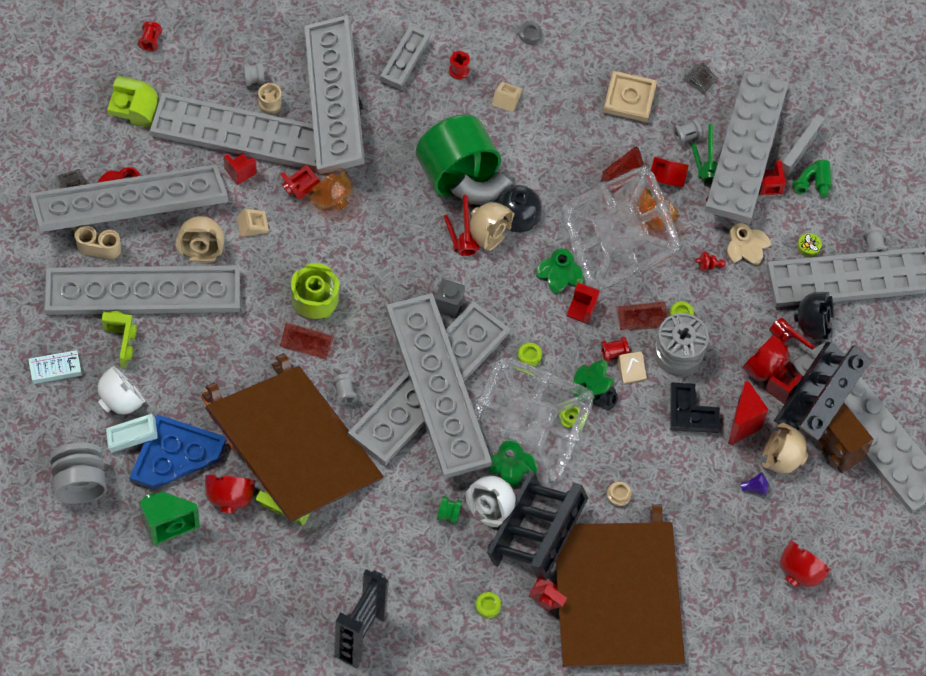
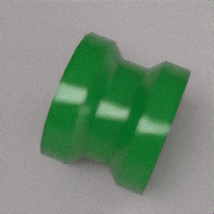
M443 496L437 520H449L451 524L456 525L462 501H451L448 497Z

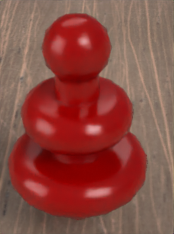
M706 251L702 252L700 257L695 259V263H698L701 271H706L708 268L714 270L716 266L724 268L726 265L723 259L717 260L715 255L709 256V253Z

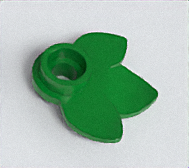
M567 249L555 250L550 258L541 261L537 267L536 277L547 278L548 285L554 294L564 290L568 283L576 287L578 282L583 283L582 269L574 263V257ZM564 256L567 260L566 263H559L558 257Z
M606 360L596 361L589 367L582 365L576 371L574 376V383L576 385L574 396L578 401L584 403L592 402L597 395L605 393L613 385L614 380L605 377L608 367Z
M506 440L500 445L498 453L491 456L492 465L488 467L490 474L501 473L502 479L509 483L512 488H515L520 483L523 474H529L530 471H534L537 474L538 471L533 455L523 451L522 446L514 440ZM512 450L515 455L509 456L506 451Z

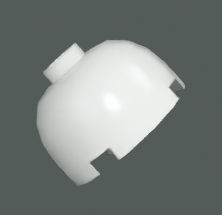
M115 366L108 369L98 382V394L101 397L98 402L107 412L113 410L115 413L122 415L133 413L142 406L145 399L136 387H133L127 381L128 378Z
M496 476L482 477L474 482L466 491V502L470 511L473 514L475 511H478L486 518L481 521L490 527L500 526L515 507L516 498L512 487L505 480Z

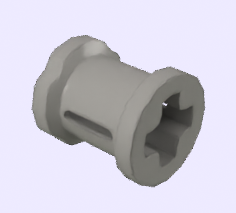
M693 119L691 123L682 126H673V134L678 145H683L685 141L694 138H702V129L697 119Z
M873 227L863 232V238L867 241L868 245L866 252L888 251L887 246L884 245V230L882 228Z
M340 374L332 380L337 390V404L348 405L358 400L357 394L354 393L353 375Z

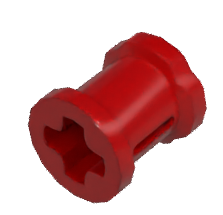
M146 21L142 25L143 33L142 37L138 40V46L142 50L154 52L158 49L157 40L163 29L156 22Z
M464 51L453 52L450 56L449 74L454 79H464L469 74L468 65L470 64V57Z
M621 337L620 340L612 342L601 341V352L603 359L607 362L610 359L618 358L619 355L630 353L626 337Z

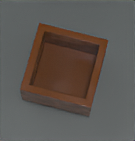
M845 403L842 404L819 440L813 438L816 447L820 450L823 449L828 456L831 466L838 468L841 473L864 460L874 440Z

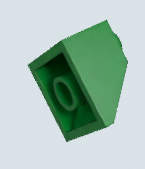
M166 492L151 493L139 501L142 522L153 546L200 527L198 506L194 502Z

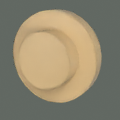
M615 482L607 490L609 502L616 506L626 505L632 496L630 487L624 482Z

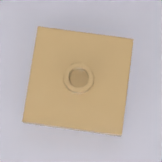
M612 71L603 112L648 122L657 80Z

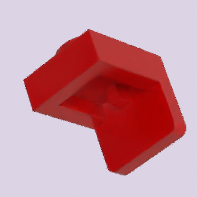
M305 165L291 177H288L285 172L280 174L284 180V183L281 184L289 195L294 194L298 200L322 184L308 165Z
M538 578L528 596L547 610L562 607L567 597L557 591V585L548 579L545 581Z

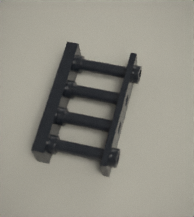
M826 342L774 419V422L778 425L786 423L798 431L802 428L815 440H819L872 360L854 345L851 346L847 354H844L834 344Z
M530 471L527 478L521 483L513 511L503 521L494 540L488 545L487 554L493 565L499 566L503 556L529 563L536 577L546 581L588 500L583 485L573 482L569 491L562 492L541 486L535 472ZM536 495L563 502L556 513L530 506ZM525 515L552 522L548 532L545 534L520 527ZM514 536L542 543L535 554L509 547Z
M365 569L363 573L362 596L354 610L348 615L340 612L335 620L334 657L355 668L362 661L363 638L374 619L377 618L383 622L386 619L389 580L378 571L371 572Z

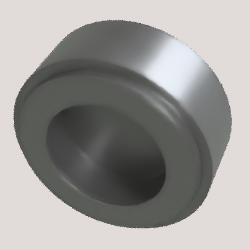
M526 22L521 25L519 38L522 42L531 45L540 41L542 29L537 23Z

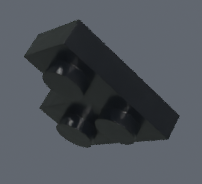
M671 382L670 430L719 433L720 407L695 406V384Z

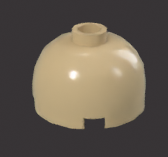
M495 202L486 203L480 208L476 207L470 214V235L472 239L485 250L494 249L505 238L502 235L505 229H511V223L515 215L514 212L506 206Z
M204 216L192 217L184 222L178 231L176 248L182 256L184 253L191 257L189 258L190 261L212 263L223 252L224 233L215 220Z
M782 423L777 426L781 428L778 433L772 432L769 436L762 455L768 454L767 461L762 463V466L779 474L790 473L806 462L808 457L806 452L807 445L802 433L794 427Z

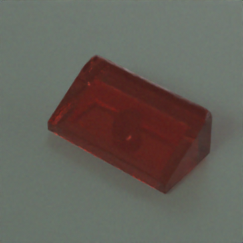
M637 146L632 148L603 171L601 184L610 193H615L645 169L639 148Z
M665 301L616 305L620 330L657 327L667 318Z
M287 322L280 346L326 359L334 335Z

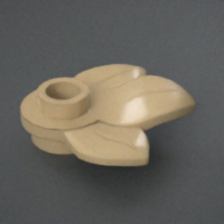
M738 223L730 230L729 236L731 241L727 246V253L733 263L743 257L749 263L759 266L763 259V249L770 247L771 242L768 236L761 230H751L748 225ZM739 231L744 233L745 238L739 235Z

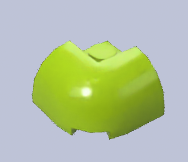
M117 76L113 84L114 91L107 108V114L129 119L133 125L151 128L160 101L157 92L152 85L144 81Z

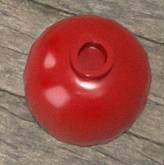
M773 335L742 367L748 375L761 382H768L772 376L779 380L788 371L786 368L790 358L788 347L777 335Z
M206 475L205 495L212 505L220 507L219 512L234 514L235 509L244 508L250 503L253 498L256 480L232 476L219 478L216 475Z
M790 540L780 557L781 569L787 575L784 580L795 588L799 584L804 587H814L820 584L830 573L831 568H828L824 562L806 549L801 550L798 548L799 545Z

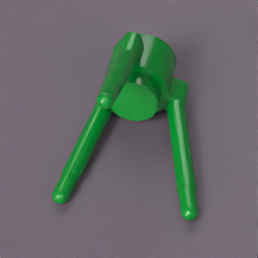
M710 123L708 125V161L704 162V166L701 164L696 143H691L698 169V178H702V182L705 184L713 183L718 165L716 161H713V125Z

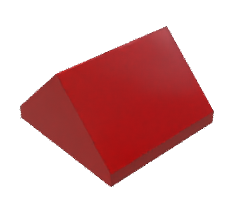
M748 381L744 382L738 399L728 444L731 445L760 431L769 410Z

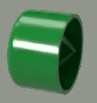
M456 115L438 122L424 133L416 146V157L436 193L444 197L455 196L450 191V188L463 174L468 175L475 182H485L495 174L501 164L500 153L482 122L473 115Z

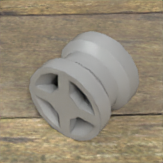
M257 62L255 65L244 63L246 87L251 86L253 83L264 85L262 62Z

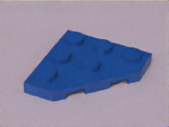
M157 414L155 420L158 438L144 443L129 480L132 483L154 490L217 463L227 439L222 435Z

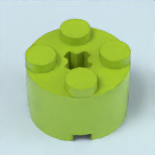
M310 263L294 273L291 279V302L295 312L306 318L320 319L329 317L336 309L339 302V279L330 267L320 263Z

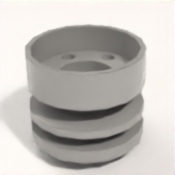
M678 313L667 317L660 325L653 351L655 361L659 367L668 374L676 376L689 375L695 372L702 364L709 340L707 327L696 316L687 313Z
M71 443L58 447L51 452L49 460L51 473L54 476L52 483L56 500L66 504H79L97 500L105 495L107 485L105 473L102 470L104 467L102 451L99 446L91 443Z

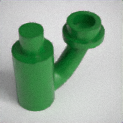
M822 159L808 166L802 172L799 179L792 183L795 193L804 194L808 192L810 185L807 180L812 175H815V187L819 191L820 197L827 198L829 196V190L832 188L830 161Z

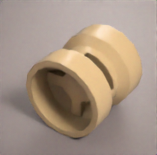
M273 83L262 85L258 90L259 108L265 114H275L281 108V90Z

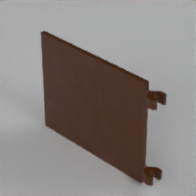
M282 353L275 357L277 362L272 364L273 369L281 374L224 398L221 397L217 384L211 383L206 385L205 388L208 391L202 393V396L206 402L210 403L206 405L205 409L288 521L292 522L373 484L384 476L363 448L348 436L349 430L302 368L300 366L292 368L289 358L286 354Z
M652 504V510H650L651 523L574 525L555 562L557 591L567 597L564 605L558 607L562 667L685 664L673 522H663L662 504Z

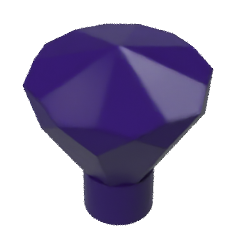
M763 472L749 481L741 482L742 492L753 491L766 496L769 483Z

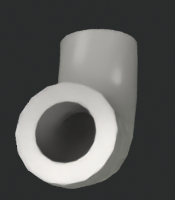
M496 172L485 182H475L468 175L463 174L454 182L450 191L461 200H463V195L466 194L468 196V204L482 206L486 203L496 202L504 190L514 185L506 176L499 172Z

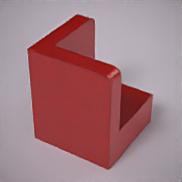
M229 154L223 156L224 169L237 185L257 174L256 160L253 157L248 160L244 154L234 159Z
M654 157L649 179L663 184L683 187L689 165L674 160Z
M781 160L776 161L774 169L764 171L759 190L760 196L783 194L786 182Z
M578 282L574 290L573 300L567 311V317L589 324L599 299L600 290Z
M786 374L779 380L772 376L765 391L785 404L803 376L798 374L794 380Z

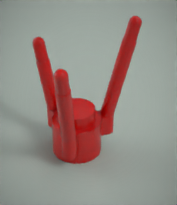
M465 194L463 195L465 233H461L457 239L448 215H444V220L453 242L454 251H458L460 256H472L477 253V250H480V246L470 235L468 196Z
M784 318L775 321L769 329L773 335H777L784 343L794 336L811 350L816 348L796 332ZM789 361L786 366L792 377L796 378L797 374Z

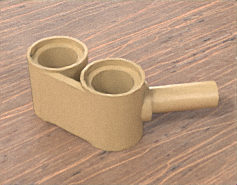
M91 226L71 227L75 232L77 250L81 254L103 259H115L120 255L121 243L119 234L116 231L105 230L102 233H98ZM85 239H90L89 242H82ZM109 243L114 244L113 246H105Z

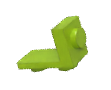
M119 311L103 312V331L124 333L120 352L121 368H126L127 360H132L133 346H130L131 339L136 338L137 325L133 324L132 315L123 314Z

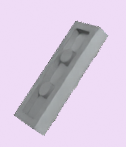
M410 25L380 75V81L401 90L428 44L431 34Z
M817 114L812 121L808 120L802 129V136H796L792 142L790 153L785 152L780 160L782 161L784 177L787 178L821 131L825 120L822 116Z

